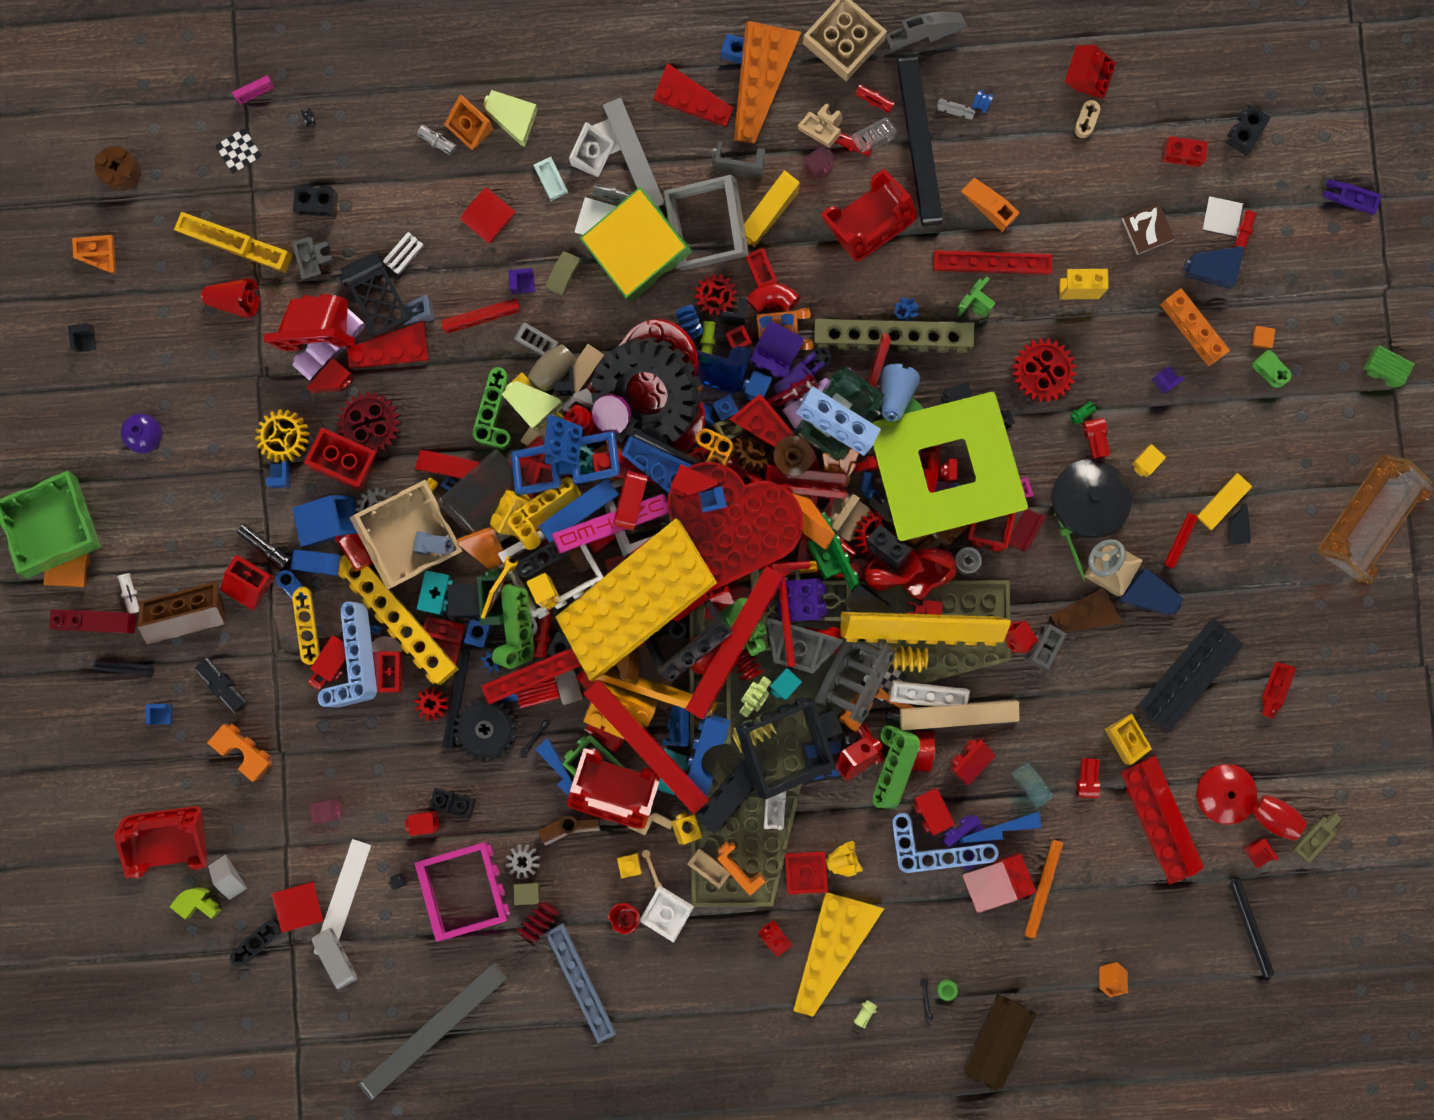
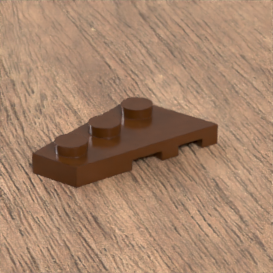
M1104 588L1050 616L1054 626L1065 633L1122 623Z

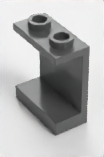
M718 142L717 148H713L712 165L715 166L716 173L762 179L765 149L757 148L754 164L722 158V142Z

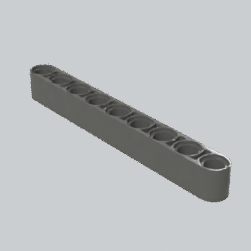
M495 963L489 966L358 1084L360 1089L370 1100H373L507 979V976Z

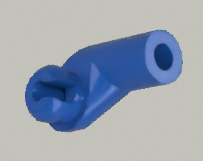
M864 472L860 486L861 492L868 500L872 496L879 497V492L871 485L873 473Z

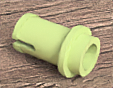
M868 1000L862 1003L863 1007L854 1020L857 1025L866 1028L873 1013L877 1012V1006Z

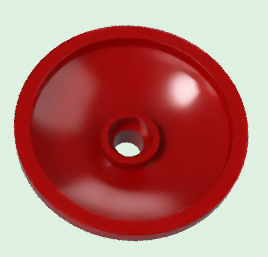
M1221 764L1210 768L1202 775L1197 785L1196 797L1198 805L1206 817L1219 824L1232 825L1244 821L1251 815L1257 803L1258 792L1253 778L1247 771L1236 765ZM1230 791H1232L1234 794L1233 798L1231 799L1228 797V793Z

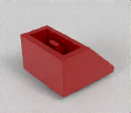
M1076 45L1065 82L1075 91L1105 99L1116 62L1096 45Z
M235 555L224 573L220 591L254 611L275 577L244 557Z
M373 652L377 692H403V652Z
M970 739L963 747L965 751L961 755L956 754L949 762L951 764L949 769L966 785H969L996 756L981 739Z

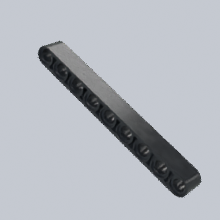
M917 54L897 57L898 76L922 227L939 225L943 223L919 60Z

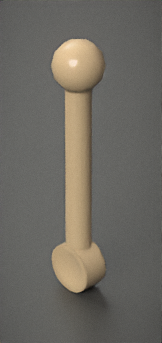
M644 850L642 856L647 860L655 881V889L657 890L662 884L658 881L650 860V851Z

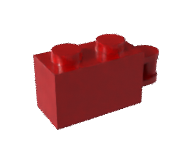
M332 635L310 668L314 671V674L308 684L318 691H321L328 681H339L344 674L343 668L346 665V655L342 639ZM319 675L324 678L322 682L317 680Z

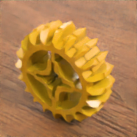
M280 409L276 415L272 411L270 412L271 418L265 415L264 419L266 422L258 423L262 426V429H256L260 436L255 437V440L261 441L258 443L257 448L262 449L261 454L267 455V459L272 460L274 458L276 463H279L280 459L282 462H287L288 458L293 462L295 461L294 455L301 457L300 449L306 451L303 444H309V441L304 439V437L310 436V433L305 431L308 425L303 424L304 419L298 418L297 413L291 415V411L286 410L283 413ZM280 422H291L295 428L284 429ZM274 427V433L268 439L269 431ZM281 432L286 434L284 441L279 439ZM297 434L296 442L291 446V440ZM281 444L285 451H274L270 445Z

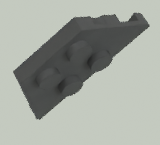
M767 618L774 662L787 666L783 624L781 621ZM791 625L796 667L792 668L814 674L841 645L843 640Z

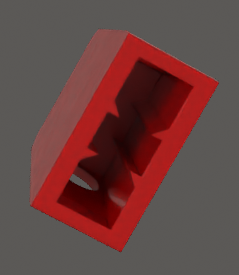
M865 737L842 750L835 766L847 782L874 763L878 752L883 749L881 742L878 739L870 742Z

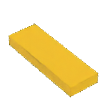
M1236 473L1197 515L1198 519L1207 528L1213 530L1252 486Z

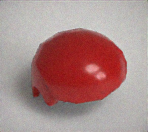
M621 903L616 904L610 909L608 920L611 922L614 931L623 935L631 934L639 927L640 914L637 908L631 904Z

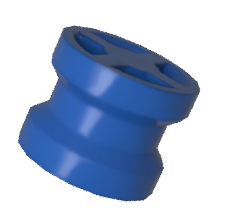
M979 89L972 108H979L986 114L994 95H987L983 90Z

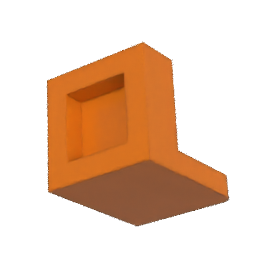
M1118 962L1101 966L1099 968V988L1110 998L1128 993V972Z

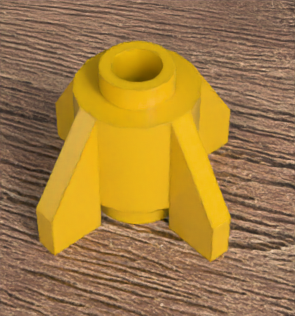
M854 841L846 842L844 845L839 846L833 853L829 854L826 860L828 869L832 870L834 874L850 877L856 875L857 872L863 871L855 853Z

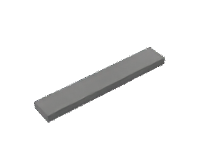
M618 98L603 104L637 189L639 187L643 188L659 208L664 207V200L622 99Z

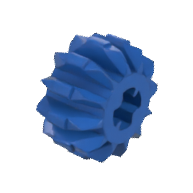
M683 306L676 310L675 315L680 327L691 339L703 334V328L694 306Z

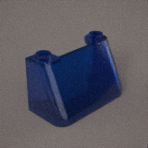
M743 346L734 347L730 351L728 359L697 351L698 369L696 376H699L701 385L729 393L739 392L744 385L752 349Z

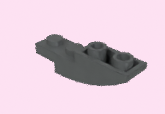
M926 13L902 20L903 27L886 34V39L891 51H895L926 37L929 38L930 42L939 40L967 28V24L961 13Z

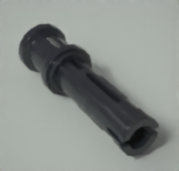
M245 523L237 530L238 535H241L251 545L265 555L266 560L277 565L281 572L289 567L292 557L286 556L281 552L280 547L272 546Z

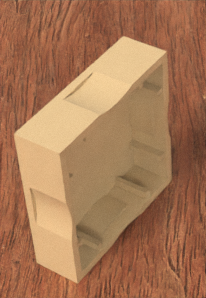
M426 480L350 517L387 589L462 552L450 526L442 517L439 505ZM416 532H426L435 536L452 538L454 544L453 551L449 555L434 553L422 555L412 552Z

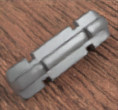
M939 99L937 104V110L943 112L946 110L947 113L960 117L963 115L966 119H973L975 114L974 108H965V105L951 101L948 103L945 99Z

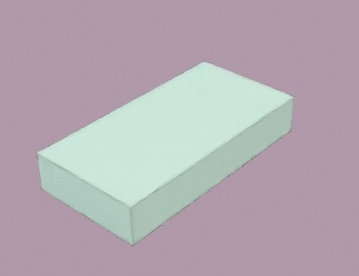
M551 157L533 165L550 201L568 193Z

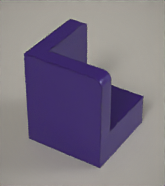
M532 268L508 270L509 286L512 294L535 292Z
M1168 366L1153 377L1152 380L1161 392L1165 394L1184 380L1183 376L1178 378Z

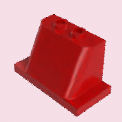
M320 294V297L305 295L299 299H292L289 301L278 332L264 334V342L285 352L303 350V344L323 342L336 347L355 346V338L347 334L348 300L330 294Z

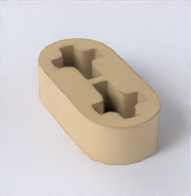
M1089 100L1085 102L1080 111L1074 129L1075 134L1080 138H1087L1094 129L1100 113V105L1096 101ZM1092 106L1094 112L1088 117V108ZM1086 121V122H1088V123H1087V126H1086V128H1087L1088 130H1086L1085 132H1082V131H1081V130H1082L1081 127H1082V125L1084 124V122Z

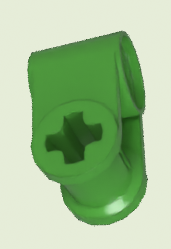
M1266 350L1252 363L1256 372L1262 375L1274 388H1281L1291 379L1290 370L1270 350Z

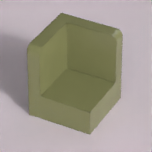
M515 884L514 905L538 904L540 884Z

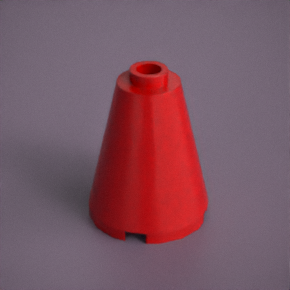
M252 278L208 285L201 292V299L205 305L244 318L255 316L260 302V296H256V290H259L256 281Z

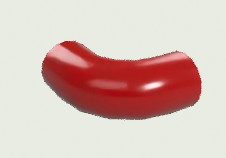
M768 283L759 286L746 298L748 305L759 313L769 303H778L784 309L790 311L798 304L801 296L784 284Z

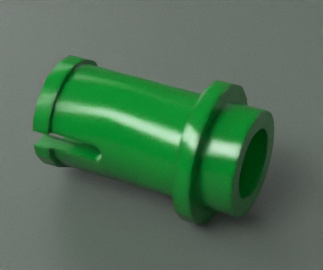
M1089 401L1077 411H1072L1070 418L1074 424H1082L1084 419L1097 412L1095 406L1091 407L1093 405L1092 402Z

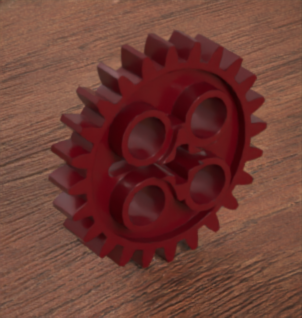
M367 391L366 397L359 392L358 399L352 395L353 402L345 401L347 408L340 407L344 413L337 415V417L342 419L341 422L336 423L337 426L342 427L337 431L338 434H344L342 437L376 451L377 455H379V449L387 451V444L393 447L391 440H398L394 434L401 433L396 427L402 425V422L396 420L401 415L394 413L398 408L396 406L390 407L393 403L391 400L386 401L385 395H382L379 399L377 392L372 397L371 393ZM380 407L379 415L372 416L373 408ZM358 412L361 413V419L354 422L353 415ZM367 420H371L373 422L370 424V428L366 426V424H368ZM354 426H361L356 428L355 430H352V427ZM385 426V433L378 435V427ZM365 431L367 434L366 438L361 441L358 440V434Z

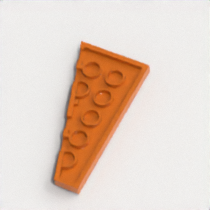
M751 21L746 22L734 141L748 144L755 143L800 37V31Z

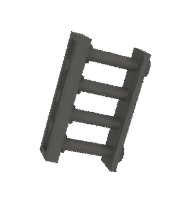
M844 638L816 696L815 702L828 708L834 703L852 712L850 718L862 724L863 720L868 716L871 703L887 669L895 658L896 649L887 644H884L883 648L880 649L862 641V639H858V642H846V638ZM859 648L878 657L873 668L854 660V656ZM849 667L870 675L865 686L845 678ZM841 685L861 694L856 705L836 695Z

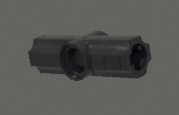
M209 657L197 664L195 667L196 672L207 682L210 691L219 699L221 698L233 713H237L246 706L248 700L234 686V681L226 673L221 672Z

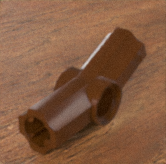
M970 525L932 533L915 552L917 553L920 550L929 548L945 550Z
M590 814L567 815L539 829L538 832L542 842L547 846L571 833L600 831V818ZM566 819L573 820L574 828L572 830H567L564 827Z

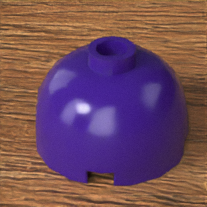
M142 413L133 414L128 417L120 430L121 439L125 446L139 454L154 451L163 437L162 427L159 422L152 416Z

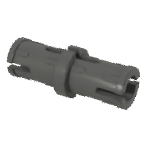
M595 183L592 196L608 199L609 202H622L632 192L622 191L614 186L611 188Z

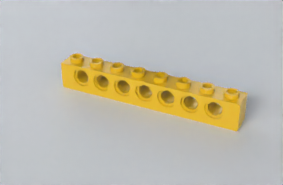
M345 555L341 557L338 572L340 577L349 580L351 590L355 594H361L363 604L368 609L373 608L376 612L375 618L381 624L385 622L389 627L387 629L388 633L394 639L398 638L402 642L400 647L407 654L410 652L414 656L413 662L418 668L421 669L423 667L426 670L427 674L425 676L432 684L436 682L442 685L459 670L391 589L386 588L382 579L370 565L361 569L360 576L354 578V568ZM369 583H373V591L367 593L365 590L366 586ZM386 598V605L383 608H379V600ZM394 613H398L399 620L392 623L391 616ZM411 628L412 635L408 638H405V629ZM423 642L425 650L418 653L416 650L417 645ZM436 657L438 665L435 668H431L429 662L432 658Z

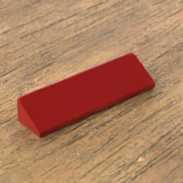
M517 298L444 319L441 321L442 330L445 334H449L519 313L521 310Z

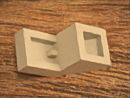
M655 812L649 815L644 829L627 827L646 835L652 821L671 829L672 820Z

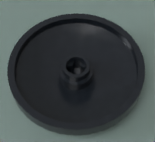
M1085 459L1072 463L1059 474L1052 489V506L1058 520L1065 528L1081 537L1101 538L1112 534L1124 524L1131 510L1132 496L1126 479L1115 467L1100 460Z

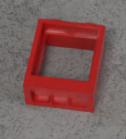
M1016 513L1008 514L1001 543L975 537L976 523L970 524L966 541L971 542L970 545L982 548V545L989 546L990 550L995 552H1002V550L1008 549Z

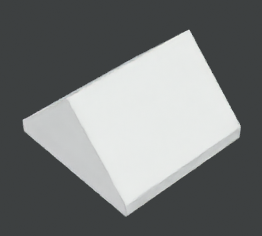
M585 122L569 157L571 166L599 177L615 142Z

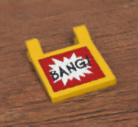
M509 556L504 561L503 572L489 592L481 615L483 619L487 616L504 586L508 585L504 584L507 574L516 569L518 561L510 563Z

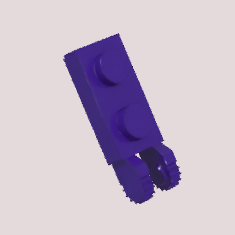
M1327 180L1326 185L1332 189L1340 190V193L1336 194L1325 191L1322 197L1371 215L1376 214L1382 197L1381 194L1348 183Z
M813 352L794 367L786 378L781 379L773 389L779 394L790 388L793 382L805 379V376L808 374L815 377V374L825 366V363L821 361L811 370L807 365L817 356Z

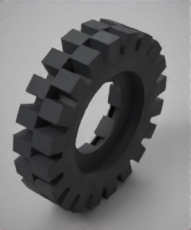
M647 337L644 340L636 338L625 342L603 357L604 360L598 364L595 370L598 375L592 379L591 387L596 388V391L591 393L592 403H595L604 395L614 394L617 397H622L630 407L631 418L629 426L621 433L616 434V439L621 443L628 440L629 436H632L636 429L669 445L684 435L694 424L692 421L698 417L700 408H697V405L702 402V392H697L696 390L701 386L699 376H692L691 372L695 368L691 361L685 364L682 360L685 354L679 349L672 351V344L664 340L657 343V338ZM637 373H652L664 383L667 390V401L660 412L647 415L637 411L631 405L627 396V386L630 379Z

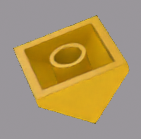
M1132 714L1105 728L1124 764L1131 765L1152 749Z

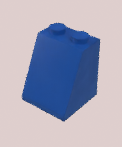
M330 495L292 508L301 547L321 545L336 541V536L357 533L350 517L358 513L355 511L357 508L355 497Z

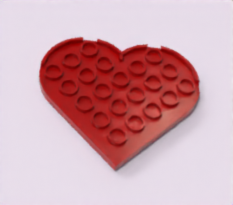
M663 319L644 321L631 329L620 343L622 345L632 339L641 338L644 340L647 337L657 338V343L664 340L672 344V351L679 349L685 354L682 360L685 364L691 361L695 368L691 374L693 377H696L698 369L696 347L690 336L680 326L671 321ZM640 372L630 379L627 386V396L631 405L637 411L652 415L664 408L667 401V390L659 377L649 372ZM591 382L587 389L590 391V393H593L596 391V388L591 387ZM703 402L697 405V408H700L698 417L692 421L694 423L692 427L680 438L670 443L669 446L683 452L697 442V433L704 429L705 426Z
M715 462L694 464L688 468L719 482L717 487L722 486L724 490L727 508L706 513L702 512L699 494L693 496L686 494L684 498L673 493L674 488L671 487L668 512L671 521L674 519L680 520L717 582L705 592L706 594L782 559L796 547L801 538L804 519L800 504L789 490L776 483L758 481L745 485L740 476L725 465Z

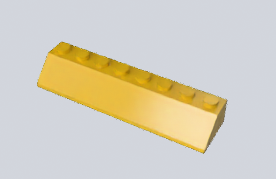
M841 612L840 636L846 638V642H858V639H866V642L878 643V639H886V643H898V640H906V643L918 644V640H925V644H938V641H945V644L957 645V641H964L965 645H977V642H984L986 646H996V642H1004L1011 620L998 616Z

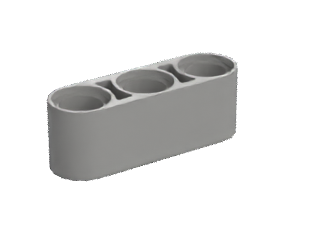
M328 928L312 937L313 945L334 986L338 990L357 980V975L332 928Z

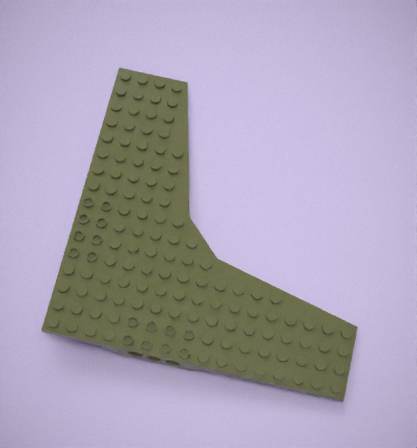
M1010 580L950 581L946 585L932 590L922 600L911 596L902 585L878 591L871 588L866 581H859L890 603L891 609L888 613L906 614V612H914V606L907 605L908 601L921 605L922 600L943 602L942 615L998 616L1010 620ZM823 581L826 586L824 604L827 606V615L825 620L803 621L804 627L827 630L830 627H836L841 630V612H855L844 603L853 590L849 589L846 581ZM746 582V583H731V584H735V585H739V586L751 588V582ZM775 595L769 604L771 608L778 602V598ZM705 602L690 612V640L715 623L703 618L706 610ZM777 605V607L774 609V611L779 614L778 605ZM773 612L767 617L780 621L779 617ZM798 621L791 622V625H796ZM769 637V638H768V645H769V647H772V646H771V643H770V637ZM1005 639L1003 643L996 642V646H986L984 642H977V645H965L964 641H957V645L945 644V641H938V644H925V640H918V644L906 643V640H898V643H886L885 640L884 643L889 646L895 645L896 650H898L899 646H903L905 651L908 646H911L913 652L916 647H919L921 652L923 648L928 649L927 670L923 667L920 673L915 666L913 672H910V668L907 666L905 671H902L901 665L898 666L897 669L907 675L904 682L923 684L1011 661V650L1008 648ZM859 648L854 656V660H857L862 663V660L858 659L860 651ZM762 651L755 655L757 658L753 661V664L760 663L761 665L757 668V671L764 670V672L748 681H740L739 678L743 673L736 674L735 671L739 666H734L715 699V702H718L712 714L731 720L724 744L709 748L703 755V764L706 770L713 776L708 798L714 794L745 757L743 750L740 753L733 739V728L740 727L742 722L746 720H755V717L760 718L759 715L763 713H773L777 711L779 706L792 705L794 700L805 697L815 701L837 653L831 654L814 674L775 663L772 651ZM690 667V693L694 694L704 675L695 673ZM849 667L845 678L860 684L866 673ZM787 668L802 681L786 700L782 698L777 700L770 693L771 688L768 686L766 691L770 694L758 712L752 710L748 717L739 713L745 704L741 699L751 684L754 682L758 685L763 676L773 682ZM841 685L836 695L851 702L858 692ZM815 702L818 713L833 708L838 716L844 710V708L834 703L828 708ZM803 709L772 722L777 735L771 731L770 739L766 735H764V742H761L758 738L756 739L757 745L754 746L758 761L767 769L765 772L767 776L764 779L766 785L805 768L801 743L813 740ZM690 712V754L694 757L696 750L692 748L695 738H700L702 732L698 730L701 718ZM802 784L786 791L784 828L782 830L763 828L765 799L757 796L755 786L752 788L754 792L747 800L743 799L739 805L741 807L739 810L726 819L727 824L721 831L717 830L714 834L697 820L702 838L691 842V858L700 847L721 863L717 859L718 848L725 842L729 844L733 841L735 849L728 855L749 879L760 872L765 878V883L749 896L731 874L719 889L691 868L692 906H773Z

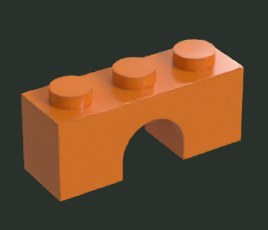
M223 724L207 743L222 756H228L234 748L240 749L244 754V761L238 770L252 782H257L273 764L269 760L271 756L264 750L259 751L255 748L256 744L250 738L241 736L239 734L240 730L235 725Z

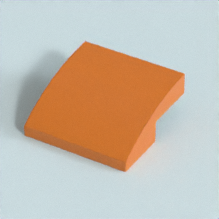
M90 553L45 571L44 585L86 587L87 567L90 566Z

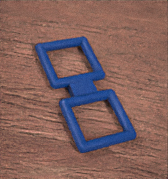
M609 431L581 437V446L608 440L611 469L580 475L579 463L574 465L562 460L551 465L553 481L522 487L519 458L543 454L544 445L512 452L511 460L515 494L521 496L561 487V476L572 474L575 484L618 476L620 468L615 433Z

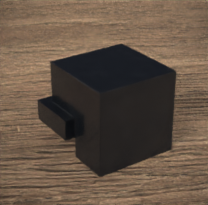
M477 583L448 585L446 614L450 620L474 617L480 619Z

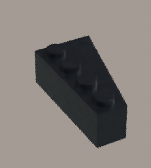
M745 757L695 815L696 819L714 834L717 830L721 831L727 824L726 819L739 810L741 807L739 805L743 799L747 800L754 792L752 789L754 783ZM760 764V767H761V770H762V773H763V777H764V779H765L766 776H767V775L765 774V772L767 771V769L764 768V767Z

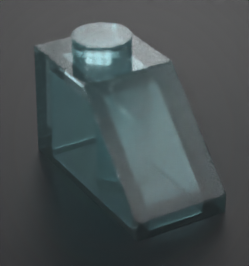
M1029 762L1011 773L1033 807L1038 808L1054 798L1043 779Z

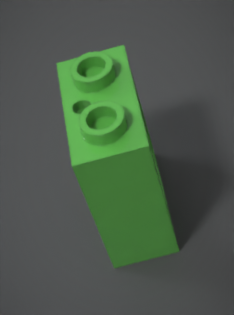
M584 735L577 742L579 747L574 752L570 750L563 757L565 761L562 764L575 776L577 769L571 763L591 742L613 764L626 768L592 735L588 737Z

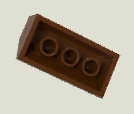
M217 581L140 601L138 629L146 644L157 643L225 624V609Z

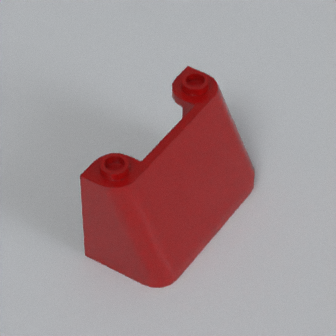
M885 169L872 176L870 182L871 190L845 209L840 211L838 207L832 206L821 213L822 220L855 262L863 260L908 228L917 217L912 197Z
M584 748L570 789L567 805L577 811L629 827L644 829L660 777L651 767H646L641 772H637L602 761V756L598 750Z
M198 806L129 815L120 821L114 834L125 878H141L148 871L149 867L187 862L189 868L200 870L206 867L208 863L203 814Z

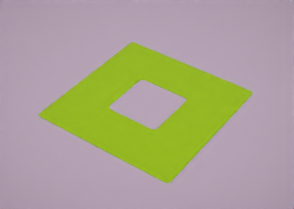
M994 392L902 415L901 419L896 421L883 419L871 422L881 429L873 446L897 537L900 541L1024 511L1028 508ZM964 439L967 444L976 481L934 493L929 492L918 454L919 450Z

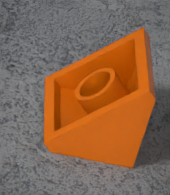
M462 95L458 97L444 124L471 150H474L493 131L490 120Z

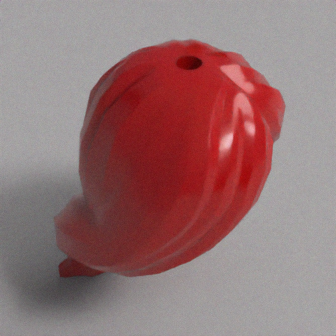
M908 546L912 549L911 557L898 572L878 557L866 564L864 567V578L871 588L883 591L891 589L896 585L907 584L918 572H924V569L915 550Z
M929 548L917 552L924 572H918L910 582L902 585L904 589L914 598L922 600L935 588L949 583L956 575L957 564L954 556L949 551Z

